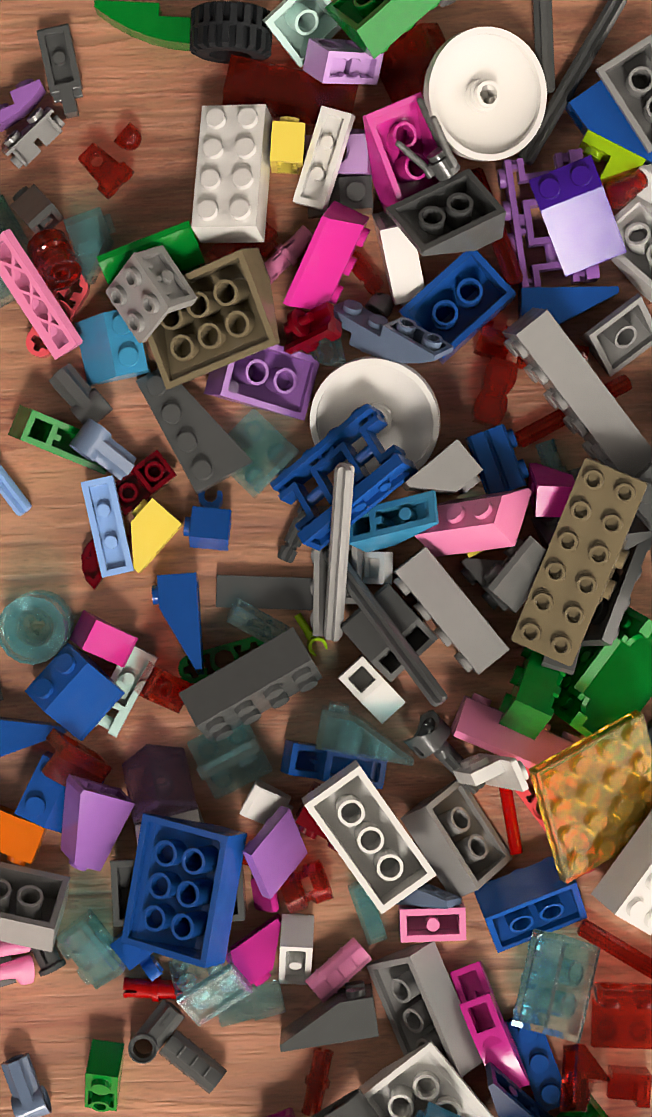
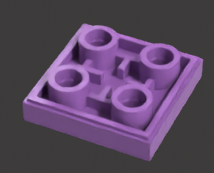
M280 806L273 816L266 820L263 828L253 840L246 844L243 850L261 895L268 899H271L308 854L291 810L284 806Z

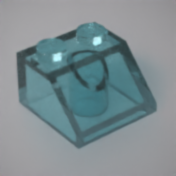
M91 909L63 929L56 937L59 942L57 948L67 960L72 958L79 967L77 969L79 977L86 985L92 984L95 989L121 975L126 968V965L110 946L113 937Z

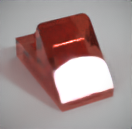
M585 1044L564 1045L560 1112H587V1105L590 1102L588 1083L610 1082V1078Z

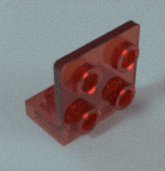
M438 23L418 24L401 35L384 52L379 76L392 104L421 92L423 97L424 81L428 66L434 54L446 42Z
M592 982L590 1044L593 1048L652 1049V983Z

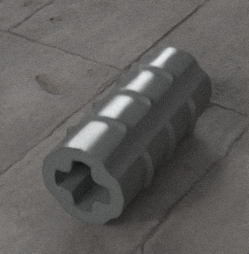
M177 1029L159 1051V1054L168 1060L170 1064H173L183 1075L189 1077L195 1082V1085H199L209 1094L227 1072L223 1066L216 1062V1059L211 1058L203 1051V1048L200 1049L190 1041V1038L185 1037Z

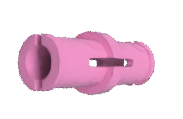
M304 225L283 245L280 243L276 247L277 251L264 262L271 284L290 265L294 266L298 262L296 259L308 248L313 234Z

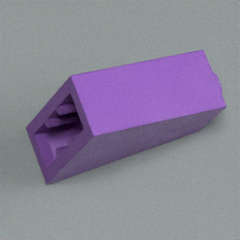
M68 775L65 788L60 849L69 858V864L81 871H86L87 868L101 871L135 805L120 788Z

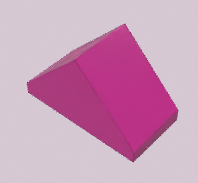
M83 610L69 638L81 649L121 667H125L138 640L137 637Z

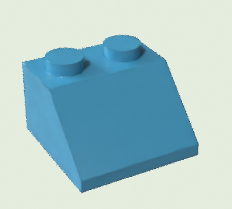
M117 310L103 312L75 323L76 331L83 340V343L79 346L89 386L147 375L151 372L145 342L139 343Z

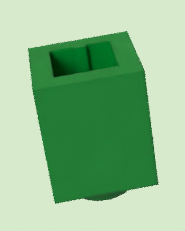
M92 1039L85 1073V1107L92 1108L98 1112L117 1111L125 1043Z

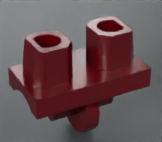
M328 301L307 312L299 308L289 311L287 322L283 324L287 338L284 352L290 355L300 350L310 353L317 349L320 340L327 338L333 342L342 336V322L334 317V305Z

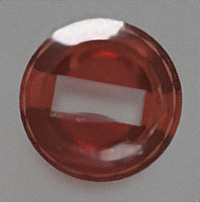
M129 122L114 140V143L123 150H135L141 143V133L136 126Z

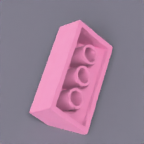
M476 693L473 694L472 698L464 695L451 725V734L454 737L499 756L515 758L529 769L576 788L587 749L579 744L581 738L565 731L559 736L550 732L551 725L546 724L536 739L533 740L499 724L503 712L490 706L492 700Z

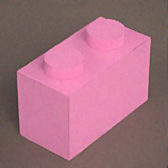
M463 901L459 906L448 909L398 905L401 943L466 940V911Z

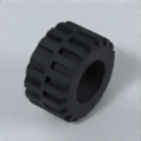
M211 1L197 5L191 9L189 51L201 59L223 64H252L266 60L271 56L272 32L262 20L270 11L261 6L240 1Z

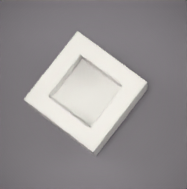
M363 551V582L365 584L382 585L388 582L392 585L393 552Z

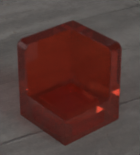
M608 1065L607 1097L609 1099L633 1100L636 1107L650 1108L652 1075L645 1067Z

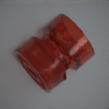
M56 228L45 229L35 234L29 240L27 245L28 255L50 290L61 291L71 287L78 281L82 273L81 265L72 251L67 236L62 230Z
M320 858L303 864L301 871L295 869L280 887L290 914L307 909L309 902L313 901L318 905L334 899ZM310 878L314 890L306 892L302 880Z

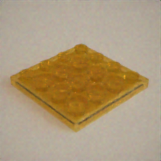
M637 710L529 769L558 876L566 884L620 854L652 810V746L644 714Z

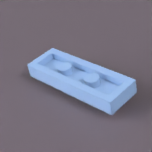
M114 475L81 482L102 578L135 571Z

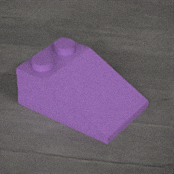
M277 344L210 372L204 394L305 421L321 358L300 351L290 355L284 352V346Z

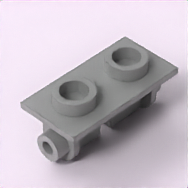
M48 106L44 110L41 107L37 108L27 118L26 121L29 124L21 132L15 130L4 140L5 147L1 151L6 156H9L11 153L14 154L10 160L18 169L23 165L26 167L41 152L34 143L37 138L47 147L63 132L61 128L65 123L57 115L53 118L50 117L54 112L52 108Z

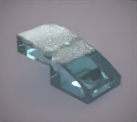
M279 980L267 981L257 987L251 984L247 988L242 986L212 994L218 1022L221 1027L250 1019L257 1021L286 1012Z

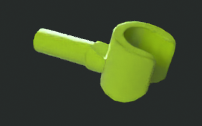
M299 613L294 616L308 640L307 647L309 652L313 656H317L312 649V644L315 641H321L327 650L328 645L322 636H313V630L302 614Z

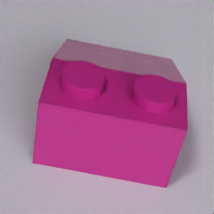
M421 92L363 116L372 180L384 213H386V207L439 183L435 176L428 179L423 170L395 145L396 141H401L427 164L429 162L427 158L429 153L438 148L417 103L418 98L423 99Z

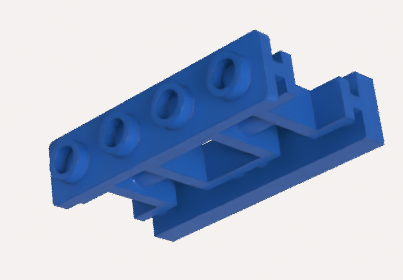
M365 404L355 409L347 420L338 427L331 429L324 439L314 447L307 449L300 459L290 467L283 469L278 474V477L270 483L273 490L280 493L278 496L281 501L291 505L298 499L304 509L306 516L295 524L297 530L300 531L297 535L302 544L320 551L330 543L332 506L321 514L316 504L325 497L328 503L332 505L333 485L327 475L335 469L338 463L344 462L347 459L355 468L351 525L418 472L413 461L405 457L406 453L403 449L394 444L386 451L376 435L388 424L384 420L383 413L375 407ZM363 436L368 445L357 453L352 444ZM375 457L381 466L369 474L365 464ZM314 477L318 486L309 493L303 484Z

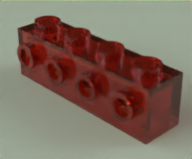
M231 54L223 88L222 105L266 104L272 118L290 116L299 118V122L305 123V125H316L321 106L353 114L359 84H325L301 69Z

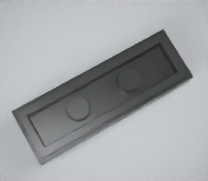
M217 575L216 607L313 610V595L310 589L313 578Z

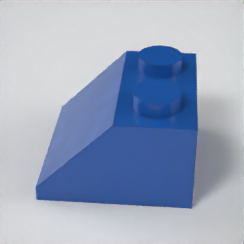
M67 643L25 690L30 698L46 714L80 741L84 740L125 693L85 652L70 643Z
M47 751L42 754L14 814L43 828L62 833L65 788L68 775L102 784L105 778Z

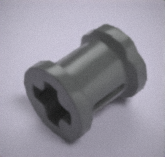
M55 945L52 952L34 948L30 950L40 967L38 972L40 977L48 975L67 964L65 958H60Z

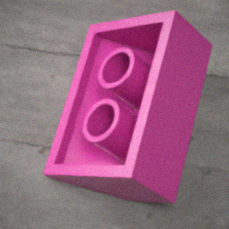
M334 200L318 223L283 304L305 309H313L327 301L336 305L344 289L343 286L339 285L343 274L349 276L357 261V258L352 256L356 246L362 248L370 233V229L366 228L370 217Z

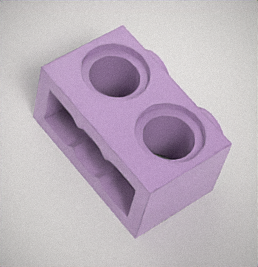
M309 38L303 71L325 84L377 85L384 53L373 59L352 40Z

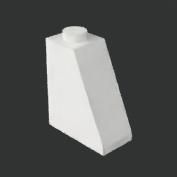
M383 211L372 214L391 297L395 305L401 304V306H405L425 288L418 251L387 213Z

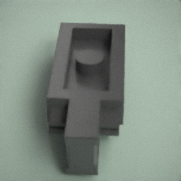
M68 24L36 30L51 96H53L54 103L62 102L67 119L78 117L79 111L76 99L83 97V86L70 27Z

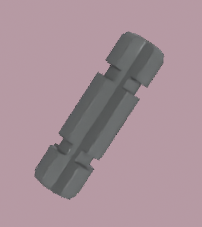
M301 504L297 510L298 516L297 518L294 517L284 539L286 541L285 545H281L277 554L279 559L288 563L294 561L298 553L296 549L297 547L300 548L302 544L297 535L300 531L295 527V524L306 516Z

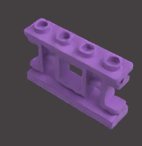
M582 148L572 149L567 153H555L553 156L555 169L582 159ZM517 158L516 160L505 159L502 163V169H497L499 188H505L506 201H502V207L506 211L505 221L509 220L511 233L506 234L507 248L509 253L514 252L516 264L511 266V277L513 285H519V290L521 288L541 287V272L562 270L550 236L534 238L530 209L538 208L536 200H522V214L518 213L513 172H516L518 185L529 183L530 179L553 170L525 174L523 158ZM524 235L527 248L544 246L546 263L530 266V279L527 276L522 236ZM599 265L570 275L571 284L596 282L600 278Z

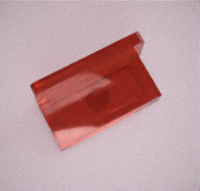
M53 728L46 737L56 752L44 766L42 773L53 781L66 787V779L70 774L102 783L112 770L111 766L99 753Z

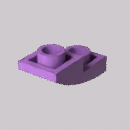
M33 79L21 81L15 86V90L10 91L14 104L10 106L8 103L0 105V132L23 119L46 94V90L40 79L36 81Z

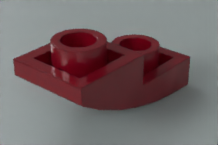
M155 450L134 466L129 475L115 482L124 516L131 513L142 500L149 499L177 476L158 450Z

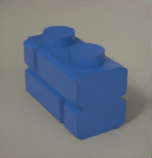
M501 424L466 438L472 457L483 469L479 473V477L486 494L511 491L527 485L525 478L529 477V473L524 460H517L513 448L518 447V443L512 429L506 430L505 425Z

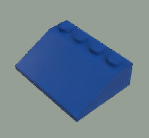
M143 813L121 943L202 968L225 963L247 833L214 824Z

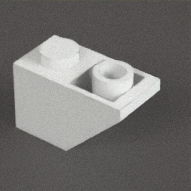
M363 655L358 657L338 676L340 681L381 724L405 703L403 698Z

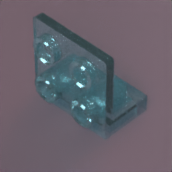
M252 409L228 433L254 462L249 467L232 475L254 499L300 453L256 409Z
M229 945L225 963L202 968L176 959H172L168 963L177 1003L198 1026H201L253 993L251 983L233 964Z

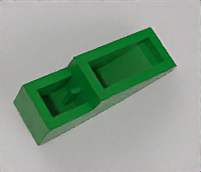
M94 0V8L97 15L131 37L168 49L189 51L191 17L162 16L160 3Z

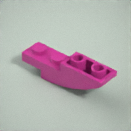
M478 961L449 972L461 1002L459 1004L484 1066L491 1062L520 1088L530 1085L507 1021L504 1022L482 962Z

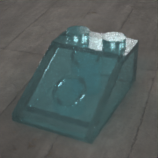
M329 701V706L322 705L315 749L413 766L414 758L409 751L354 710H349V704Z

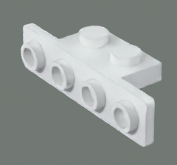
M478 753L460 762L461 767L453 771L457 782L461 784L478 786L485 782L489 786L521 792L529 789L526 782L529 776L525 766L521 761H517L512 757Z

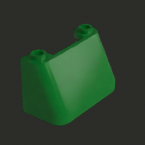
M630 607L623 614L619 625V634L613 641L612 646L581 647L574 674H566L560 684L562 688L558 698L555 697L551 707L555 709V715L619 763H622L626 756L634 749L635 735L628 728L652 697V621Z

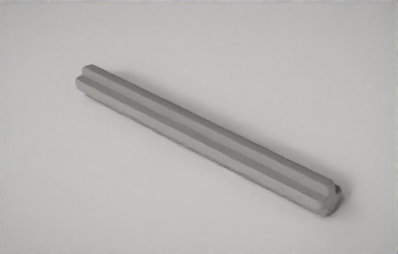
M345 462L338 463L334 470L323 636L326 640H332L333 642L339 641L343 636L341 624L344 622L355 471L352 464Z

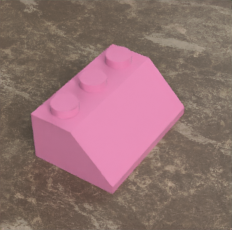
M529 488L438 503L439 524L415 535V537L435 557L513 547L516 545L532 491Z

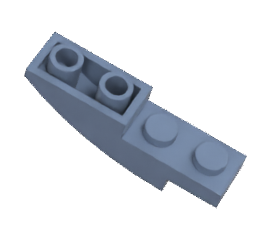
M350 299L334 305V317L342 322L343 329L352 333L349 345L372 356L400 363L433 362L453 352L454 346L445 342L440 335L430 333L419 327L412 319L400 317L392 322H388L384 316L374 314L364 308L358 301Z

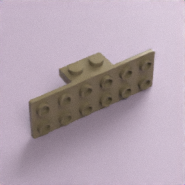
M586 458L583 461L511 637L513 642L567 666H571L574 663L597 606L602 602L603 598L609 600L616 585V581L611 580L615 569H622L628 557L629 551L624 549L628 540L625 539L647 489V482L590 458Z

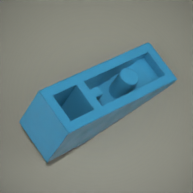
M431 490L377 504L350 526L349 544L364 552H371L396 546L439 524L436 492Z

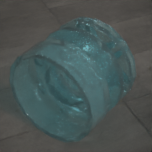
M35 590L26 592L8 604L0 615L1 647L8 656L19 663L34 665L46 662L62 650L72 636L74 619L71 608L63 598L51 591ZM36 620H43L45 622V626L42 629H34L32 624Z

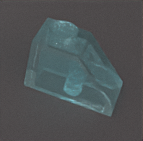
M100 207L63 220L83 278L89 285L95 284L101 271L96 256L111 250L114 244L111 234L116 232L110 213L104 215Z

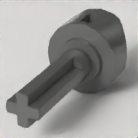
M434 710L421 715L414 737L403 741L420 759L433 754L453 775V771L460 768V762L464 760L446 741L451 733V728ZM484 782L478 786L463 785L472 794H476L486 783Z

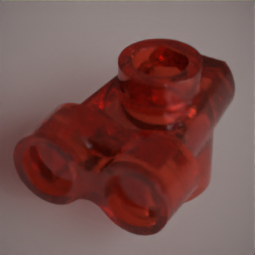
M92 143L78 157L79 162L99 184L97 190L106 199H110L135 173L124 161L119 163L96 143ZM96 157L103 158L100 166H93L91 164L92 160Z

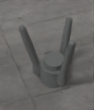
M418 98V106L438 148L429 153L427 156L429 162L427 164L401 141H396L395 145L423 170L428 179L435 176L439 182H442L454 176L461 166L452 154L435 115L430 117L423 99Z

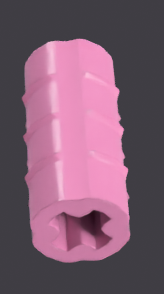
M352 938L343 947H340L333 956L328 958L323 965L315 969V972L305 982L324 1003L334 993H337L344 984L349 982L359 971L361 972V969L372 958L357 940Z

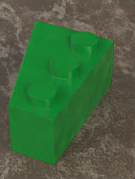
M523 647L520 656L524 657L525 660L522 667L516 666L509 683L514 685L511 694L506 692L498 710L503 712L499 724L535 740L553 716L555 709L551 707L555 697L558 698L562 689L560 684L567 673L541 666L543 655Z

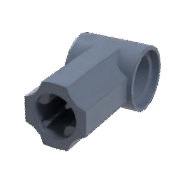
M88 418L69 445L80 455L92 462L95 461L111 475H114L116 479L121 480L126 475H129L134 468L136 457L114 441L109 431Z
M29 1053L17 1055L3 1062L1 1067L12 1094L11 1105L15 1117H42L52 1113L49 1095L43 1085L40 1086Z

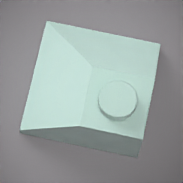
M283 0L262 20L300 68L304 65L309 38L331 39L342 29L325 9L332 2L331 0Z

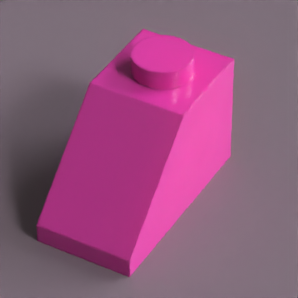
M529 463L527 488L532 491L529 502L535 517H561L575 483L573 475L538 463Z
M278 913L227 948L226 960L246 988L253 983L257 987L272 976L270 971L273 970L282 919Z

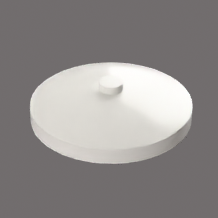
M477 27L454 35L437 50L426 72L423 97L430 117L433 115L437 117L451 151L469 160L486 162L510 157L522 150L533 139L544 118L547 88L539 60L523 40L504 29Z
M375 356L353 359L330 373L317 390L311 406L310 430L314 445L324 439L331 429L338 427L347 420L355 409L369 404L383 413L384 420L388 424L376 435L385 451L393 444L400 447L406 453L405 457L413 461L417 470H419L431 456L440 431L438 402L427 381L416 370L405 363L393 362ZM363 436L352 444L357 453L368 445ZM375 457L365 464L369 474L381 466Z

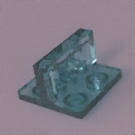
M242 724L235 728L232 735L222 741L215 740L210 742L202 734L187 743L198 765L196 770L201 780H206L215 799H219L272 771V766L250 724Z

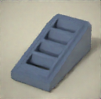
M425 883L398 902L397 905L448 909L462 904V897Z

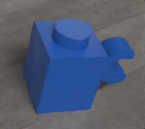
M205 491L198 494L200 507L192 506L191 517L185 516L183 536H189V546L191 548L228 551L232 522L231 510L220 509L223 504L222 491H217V498L213 502L205 500Z
M123 931L113 938L110 946L129 971L140 963L151 981H154L163 974L162 971L164 969L152 955L153 952L121 943Z

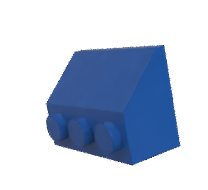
M477 250L463 252L401 308L399 313L404 318L412 319L419 327L426 331L440 335L445 342L454 346L453 352L438 359L443 365L514 301L516 292Z
M564 853L546 857L538 863L516 869L512 873L495 880H489L479 890L474 892L498 953L588 918L577 882Z

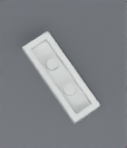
M321 106L293 197V202L324 212L327 210L355 119L353 114Z

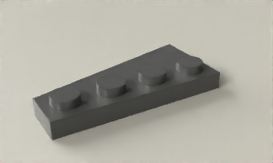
M159 369L136 380L197 494L254 464L250 457L182 384L166 390Z
M652 537L627 550L629 554L623 568H616L611 580L616 581L612 595L609 600L603 598L602 602L597 606L581 647L612 646L613 641L619 634V625L623 614L630 605V596L635 582L641 576V566L646 553L652 546Z

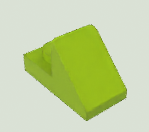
M587 130L578 147L584 150V156L591 155L593 161L600 162L603 160L607 162L599 176L602 183L637 172L638 168L646 160L590 130Z

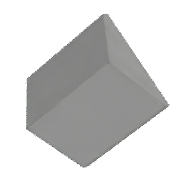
M637 293L582 335L580 339L604 371L612 377L652 346V317L642 297Z

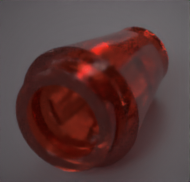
M638 169L603 182L602 185L611 209H621L648 186V179L643 171Z

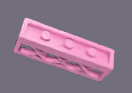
M11 229L3 231L0 234V277L56 360L83 343V340Z

